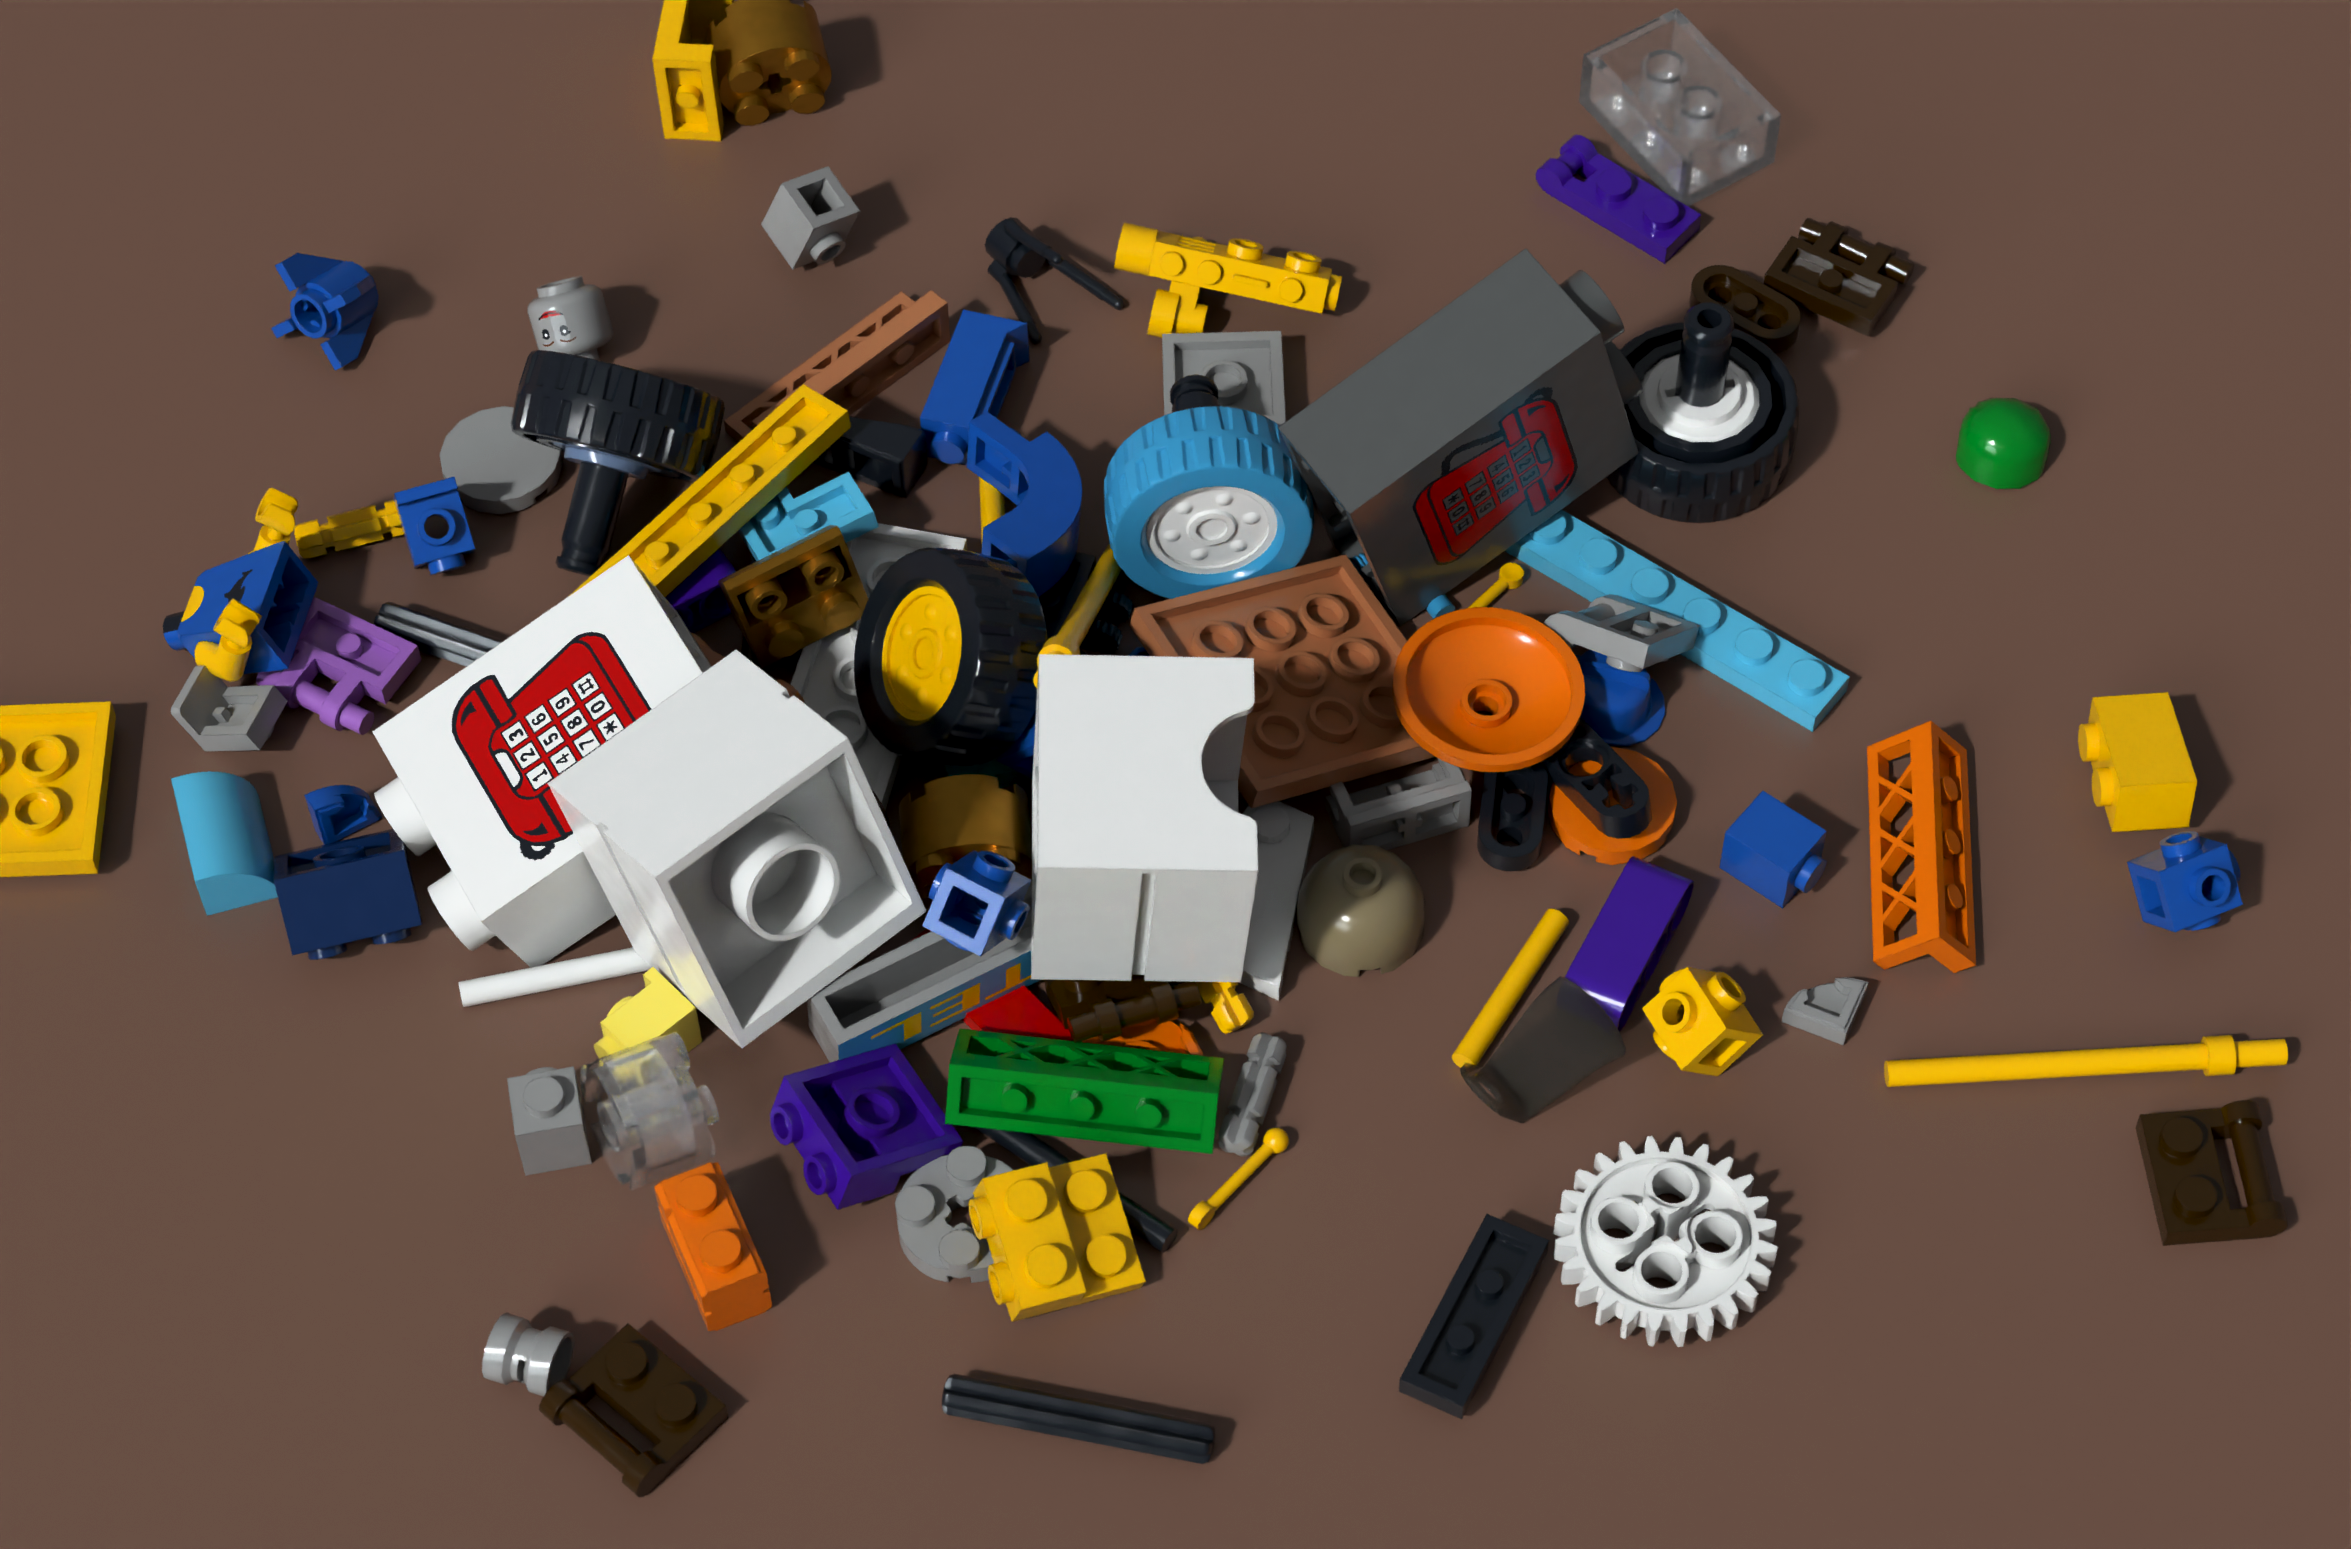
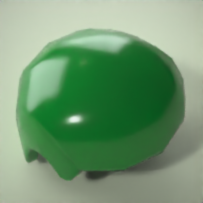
M1989 398L1980 401L1975 407H1970L1962 420L1956 452L1957 464L1976 482L1995 489H2019L2038 480L2042 475L2050 450V428L2037 408L2019 399Z

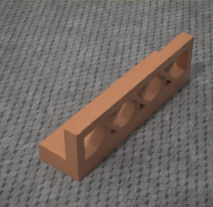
M932 290L917 301L912 300L901 291L725 419V432L737 442L741 441L752 431L749 428L751 425L754 429L802 384L848 410L850 416L951 341L948 303Z

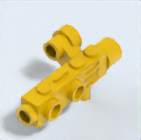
M1124 222L1121 230L1114 269L1171 280L1169 291L1157 288L1147 335L1162 338V334L1203 333L1208 305L1198 303L1201 288L1322 314L1323 309L1335 311L1343 277L1331 274L1332 269L1322 267V259L1310 253L1289 251L1286 258L1263 254L1264 246L1251 240L1232 238L1229 239L1227 246L1208 242L1202 237L1190 238Z

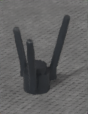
M1011 217L1002 220L987 236L985 249L994 259L988 267V273L1001 285L1019 321L1028 323V337L1033 344H1039L1042 341V336L1016 288L1012 276L1030 277L1041 269L1044 262H1047L1116 310H1121L1124 307V301L1065 260L1060 253L1041 241L1018 218Z

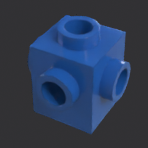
M2185 831L2167 836L2160 841L2161 848L2127 861L2143 922L2172 932H2178L2183 929L2189 931L2200 930L2217 924L2221 920V913L2243 905L2237 884L2240 881L2241 873L2235 856L2228 849L2227 844L2201 837L2198 832Z
M973 850L953 864L945 863L936 875L929 892V898L933 901L922 927L944 937L955 947L973 952L981 957L1006 938L1012 941L1022 929L1030 910V905L1023 902L1032 880L1015 872V865L1007 858L990 851L977 852Z

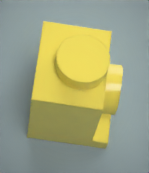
M654 967L643 974L645 988L635 996H627L618 1001L611 1008L607 1017L600 1022L603 1038L594 1044L597 1056L609 1071L617 1076L624 1072L641 1089L702 1042L696 1007Z

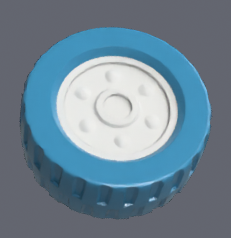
M1195 374L1182 377L1173 384L1170 390V401L1173 405L1172 413L1147 423L1130 435L1119 446L1106 469L1107 475L1104 479V510L1110 548L1113 551L1114 559L1134 583L1153 594L1168 599L1294 568L1305 555L1307 547L1310 545L1314 533L1313 525L1315 523L1313 497L1306 482L1300 476L1278 428L1280 425L1255 412L1220 406L1218 387L1213 380L1206 376Z

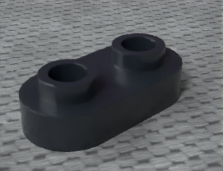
M1542 762L1514 771L1484 773L1477 849L1481 858L1495 869L1510 872L1525 869L1537 860L1541 852L1548 787V773ZM1516 788L1522 790L1524 793L1519 795L1516 793H1507L1506 790ZM1504 841H1512L1518 844V846L1510 847L1504 846L1500 843Z

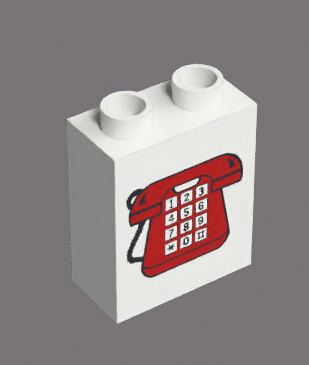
M629 555L372 731L398 776L374 793L375 799L394 831L415 855L420 856L437 844L452 871L428 886V892L447 925L471 951L476 950L494 936H497L530 967L541 966L616 915L548 783L712 667L678 612Z

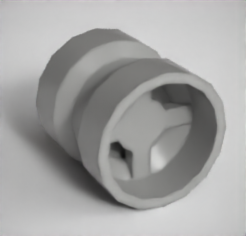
M504 1313L495 1323L485 1347L482 1361L483 1377L504 1385H508L514 1380L525 1383L529 1392L544 1397L554 1384L565 1380L574 1352L573 1333L552 1326L543 1331L531 1327L529 1320Z

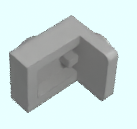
M197 665L172 705L171 714L205 752L261 750L263 744L273 733L274 725L287 700L274 685L227 687L220 678L211 674L205 665Z

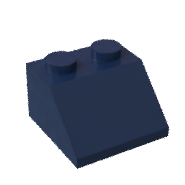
M394 829L275 856L274 884L292 956L307 952L310 960L329 958L347 950L346 943L372 937L373 944L392 943L411 936V927L422 925L421 911L407 848Z

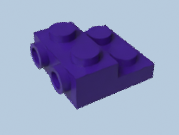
M896 1043L784 1076L770 1113V1124L776 1139L782 1145L793 1143L804 1159L803 1172L810 1190L816 1195L827 1193L837 1210L893 1193L901 1175L916 1171L941 1156L949 1155L953 1149L962 1146L963 1143L962 1138L953 1125L945 1124L946 1115Z

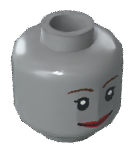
M582 276L558 280L536 288L538 297L529 303L527 313L538 350L561 352L598 360L597 348L607 344L613 337V328L601 289L592 284H584Z

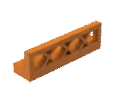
M1928 721L1867 746L1873 962L1886 970L1929 954L1950 971L1957 973L1976 966L1967 749L1934 722ZM1910 753V764L1896 784L1890 782L1889 761ZM1907 801L1912 804L1913 815L1898 837L1891 835V822ZM1907 855H1910L1914 858V871L1898 892L1893 889L1892 877ZM1910 909L1916 912L1917 934L1895 942L1894 931Z

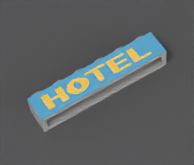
M1032 882L1023 902L1030 905L1029 914L1022 929L1012 941L1006 938L980 957L973 952L955 947L944 937L931 931L839 976L808 999L809 1028L828 1061L841 1060L895 1043L901 1050L965 1018L966 1013L1024 985L1028 987L1040 981L1038 979H1031Z

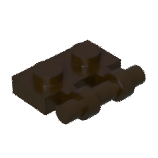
M1808 217L1801 226L1798 238L1791 236L1767 270L1763 284L1788 297L1796 305L1869 337L1894 300L1898 283L1905 285L1910 279L1914 263L1896 256L1895 248L1881 242L1873 246L1848 235V228L1831 221L1825 225Z
M1132 975L1131 981L1044 980L1047 996L1064 1028H1069L1074 1043L1097 1036L1101 1041L1122 1036L1123 1028L1155 1019L1158 1024L1178 1019V1011L1198 1006L1202 1003L1196 982L1144 981V975Z

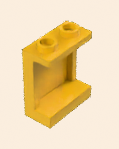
M664 0L652 58L664 138L721 141L724 120L719 96L714 46L706 45L705 34L712 20L716 27L727 17L725 8L732 4L734 0Z

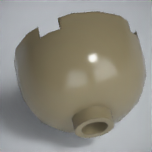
M1359 844L1335 849L1311 866L1301 884L1298 893L1296 919L1300 931V940L1304 950L1319 965L1326 969L1351 977H1359L1360 970L1371 971L1381 968V974L1394 971L1414 955L1424 936L1425 898L1422 887L1415 872L1393 852L1375 845Z

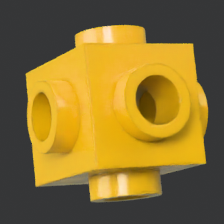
M1687 966L1669 975L1659 987L1660 992L1642 1008L1655 1029L1653 1037L1656 1044L1669 1058L1675 1060L1681 1071L1718 1077L1763 1036V1033L1743 1004L1746 1001V996L1742 988L1732 977L1724 972H1713Z

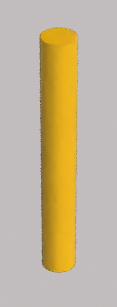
M1556 909L1546 910L1452 1054V1060L1457 1066L1466 1071H1473L1567 928L1569 920L1562 912Z

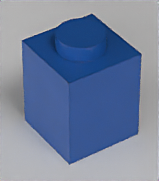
M1762 791L1725 832L1719 868L1783 909L1799 890L1808 893L1821 878L1827 861L1822 858L1827 831L1765 791Z

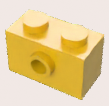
M2169 693L2092 697L2088 723L2080 724L2079 753L2083 762H2091L2093 768L2092 794L2094 803L2097 807H2105L2112 832L2189 827L2197 778Z

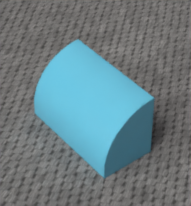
M197 772L171 778L194 881L206 915L209 916L277 898L274 884L275 860L259 795L255 787L244 778L225 772Z

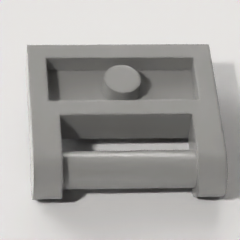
M1611 594L1596 598L1587 609L1576 613L1567 610L1550 615L1544 622L1570 648L1579 645L1606 655L1607 664L1629 672H1641L1646 667L1668 661V658L1693 649L1699 625Z

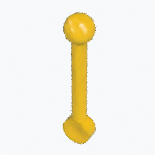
M1511 562L1502 565L1499 571V579L1468 608L1487 607L1505 589H1517L1520 587L1524 576L1523 568Z
M1271 1128L1266 1131L1263 1137V1145L1207 1201H1201L1193 1208L1188 1217V1223L1198 1230L1204 1229L1212 1220L1215 1211L1272 1154H1280L1286 1150L1289 1145V1137L1285 1130Z

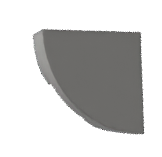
M1841 977L1835 978L1834 983L1822 984L1808 990L1804 988L1797 992L1787 1003L1781 1022L1844 1045L1866 996L1869 982Z

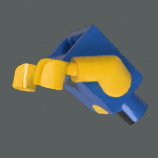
M269 488L263 496L255 516L256 522L264 526L260 529L254 550L242 557L205 570L197 577L185 611L170 614L164 619L163 634L168 645L177 651L187 649L194 657L197 665H205L208 671L218 678L234 682L238 681L243 674L279 671L289 668L319 583L289 547L290 534L295 527L294 514L299 504L296 498L277 489Z

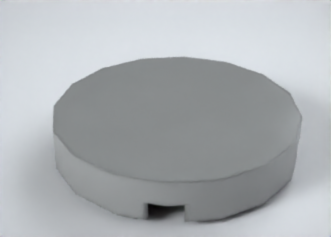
M501 406L480 410L459 421L445 437L439 454L443 478L455 477L463 504L475 511L504 514L524 510L536 503V496L542 494L546 489L549 493L558 483L563 467L561 451L535 443L515 434L511 429L514 407Z

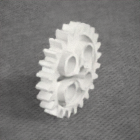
M1647 1136L1644 1153L1637 1155L1625 1141L1620 1142L1616 1163L1604 1154L1597 1153L1594 1160V1174L1581 1169L1576 1171L1574 1190L1563 1191L1560 1210L1563 1213L1556 1214L1553 1234L1560 1238L1555 1240L1554 1260L1565 1262L1562 1265L1561 1273L1563 1285L1579 1284L1575 1297L1576 1306H1586L1596 1301L1598 1307L1595 1323L1599 1326L1608 1322L1614 1316L1622 1319L1620 1337L1626 1339L1636 1326L1646 1328L1648 1346L1656 1344L1661 1330L1671 1332L1677 1347H1683L1686 1331L1690 1328H1694L1706 1342L1710 1341L1715 1319L1728 1329H1734L1739 1313L1737 1308L1752 1313L1757 1303V1291H1767L1772 1272L1768 1268L1774 1267L1777 1246L1771 1244L1774 1241L1776 1221L1763 1219L1766 1216L1769 1202L1767 1196L1748 1198L1752 1192L1754 1177L1749 1174L1732 1180L1730 1176L1734 1159L1729 1156L1713 1166L1707 1162L1709 1145L1704 1143L1696 1150L1693 1156L1684 1154L1681 1137L1674 1138L1669 1152H1660L1653 1136ZM1673 1194L1680 1197L1683 1201L1668 1203L1662 1201L1657 1196ZM1705 1209L1711 1210V1211H1707V1212H1704V1213H1702V1214H1699V1215H1697V1216L1695 1217V1215L1698 1214L1699 1212H1701L1702 1210H1705ZM1609 1228H1618L1626 1231L1631 1236L1613 1238L1603 1231ZM1714 1242L1723 1246L1726 1251L1722 1253L1709 1252L1703 1249L1700 1244ZM1633 1264H1635L1633 1267H1631L1630 1269H1628V1270L1625 1271V1272L1618 1271V1270L1625 1269V1268L1630 1267V1266H1632ZM1660 1277L1668 1280L1674 1286L1656 1288L1645 1280Z

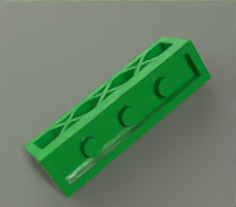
M959 1028L949 1063L945 1124L1213 1154L1224 1058L1085 1042L1074 1043V1041Z

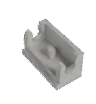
M1437 758L1439 763L1434 764L1432 770L1348 794L1342 782L1333 784L1328 787L1331 795L1325 796V808L1343 847L1353 844L1375 845L1385 850H1390L1469 826L1472 789L1468 781H1465L1459 767Z

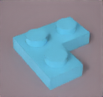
M847 472L794 499L787 487H785L740 528L738 532L757 562L829 525L838 526L846 543L879 527L870 504L850 473Z

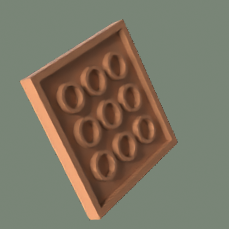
M1346 554L1134 608L1129 626L1149 656L1254 658L1255 702L1253 710L1247 715L1238 777V789L1251 809L1330 787L1338 782H1348L1435 757L1423 749L1408 734L1396 713L1393 702L1392 681L1398 655L1407 640Z

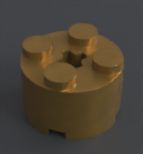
M737 0L725 8L727 17L716 27L713 20L708 25L705 41L706 45L714 46L720 100L729 111L735 114L738 123L753 126L764 122L769 114L793 110L799 114H809L817 111L824 105V92L831 82L832 71L817 14L812 5L803 0L804 7L791 3L790 0Z
M981 774L954 775L925 783V795L911 802L910 793L901 800L899 819L902 857L926 910H929L933 901L929 898L930 888L945 863L953 864L973 850L997 853L1015 865V872L1029 879L1032 878V838L1028 798L1026 792L1018 785L1014 784V793L999 788L998 777Z

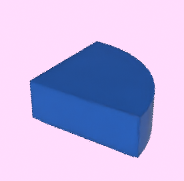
M328 786L304 795L314 829L324 845L334 843L382 818L381 813L370 796L364 790L355 786Z

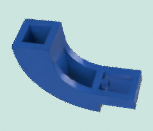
M986 411L969 421L967 468L994 486L999 492L1014 502L1017 507L983 527L982 554L1006 560L1019 569L1027 577L1039 597L1064 576L1075 558L1080 527L1082 480L1072 456L1049 432H1045L1029 442L1018 431L1008 427Z

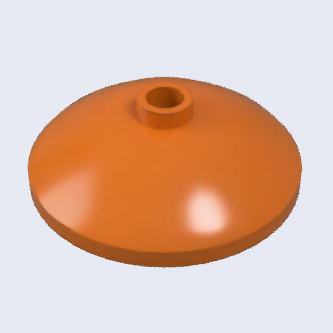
M1473 607L1459 609L1436 617L1419 628L1408 639L1400 651L1395 664L1392 695L1396 713L1408 734L1433 756L1468 770L1508 772L1542 762L1561 749L1570 739L1582 715L1585 699V682L1575 654L1568 644L1551 628L1532 617L1508 609ZM1487 711L1493 715H1481L1476 712Z

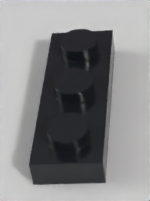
M1486 1214L1400 1377L1399 1392L1463 1419L1548 1253L1549 1240Z

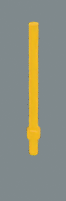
M1110 544L1102 553L1058 634L1045 642L1039 654L1080 655L1079 647L1122 570L1114 559ZM1038 654V657H1037V666H1038V662H1039V654ZM1038 669L1033 677V682L1036 688L1038 680Z
M2231 1035L2203 1036L2201 1043L1887 1060L1884 1063V1076L1887 1087L2189 1070H2203L2205 1076L2234 1075L2236 1068L2287 1065L2288 1048L2285 1039L2234 1041Z

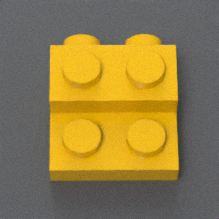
M1106 1153L1049 1167L1048 1163L1045 1162L982 1178L973 1191L974 1199L969 1200V1215L972 1227L978 1239L987 1238L994 1264L988 1266L990 1287L997 1304L1007 1305L1011 1322L1140 1289L1145 1284V1277Z

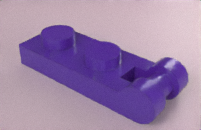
M1572 136L1561 147L1560 156L1557 159H1548L1535 173L1538 185L1547 194L1664 264L1700 229V213L1600 155L1591 141L1584 136ZM1577 173L1586 178V180L1582 182L1573 177V175Z

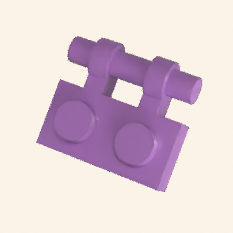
M315 597L312 600L289 668L279 671L258 672L256 683L258 686L274 685L287 700L285 706L295 709L302 706L319 714L321 723L335 730L341 731L348 728L360 735H364L372 727L374 714L357 704L365 695L387 704L419 664L421 656L418 645ZM318 673L338 682L331 692L311 683Z

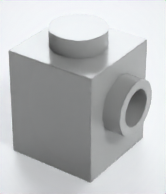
M827 166L781 183L761 225L791 268L796 269L814 261L817 264H824L837 257L846 246L845 239L860 210Z
M574 1066L562 1069L542 1067L534 1069L526 1075L507 1078L514 1133L525 1176L592 1164L584 1107Z

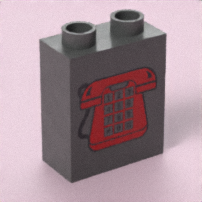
M1525 248L1278 427L1300 476L1310 490L1313 504L1331 543L1341 555L1346 554L1348 558L1353 559L1355 555L1359 557L1360 553L1366 556L1368 564L1361 568L1360 575L1400 627L1427 608L1433 599L1440 595H1445L1639 453L1624 406L1642 394L1643 388L1630 363L1612 342V340L1625 331L1622 320L1609 298L1586 272L1579 270L1558 285Z

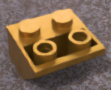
M829 525L718 580L732 615L761 668L784 657L791 656L798 650L860 620L868 601V596L844 537L838 526Z

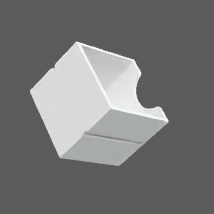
M737 650L731 652L548 783L635 952L651 967H654L685 998L741 1048H744L926 912L921 897L848 737L795 695L790 697L786 688Z
M1039 654L1032 771L1031 979L1131 981L1132 975H1144V981L1241 982L1258 875L1257 824L1253 818L1238 813V777L1247 715L1253 710L1255 702L1254 658Z

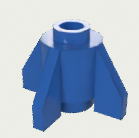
M296 253L276 264L275 267L289 292L298 288L295 297L290 303L291 317L271 328L276 338L297 328L310 338H330L320 345L334 370L358 358L372 316L378 307L379 296L377 287L370 273L362 266L351 261Z

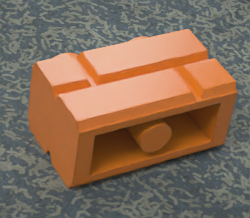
M710 1162L662 1180L655 1185L654 1189L659 1204L661 1221L693 1297L697 1300L699 1311L708 1332L721 1330L767 1312L768 1309L773 1307L768 1289L769 1284L766 1270L719 1163Z

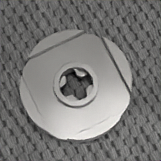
M972 1146L957 1147L949 1155L940 1156L917 1169L907 1179L895 1200L900 1246L908 1260L919 1271L936 1280L949 1282L948 1276L955 1278L970 1277L971 1283L988 1281V1266L994 1264L987 1238L978 1239L973 1227L970 1228L963 1222L955 1227L949 1225L948 1222L952 1218L951 1211L959 1207H969V1200L974 1199L973 1191L982 1178L1010 1172L1013 1169L996 1158L985 1156L980 1149Z

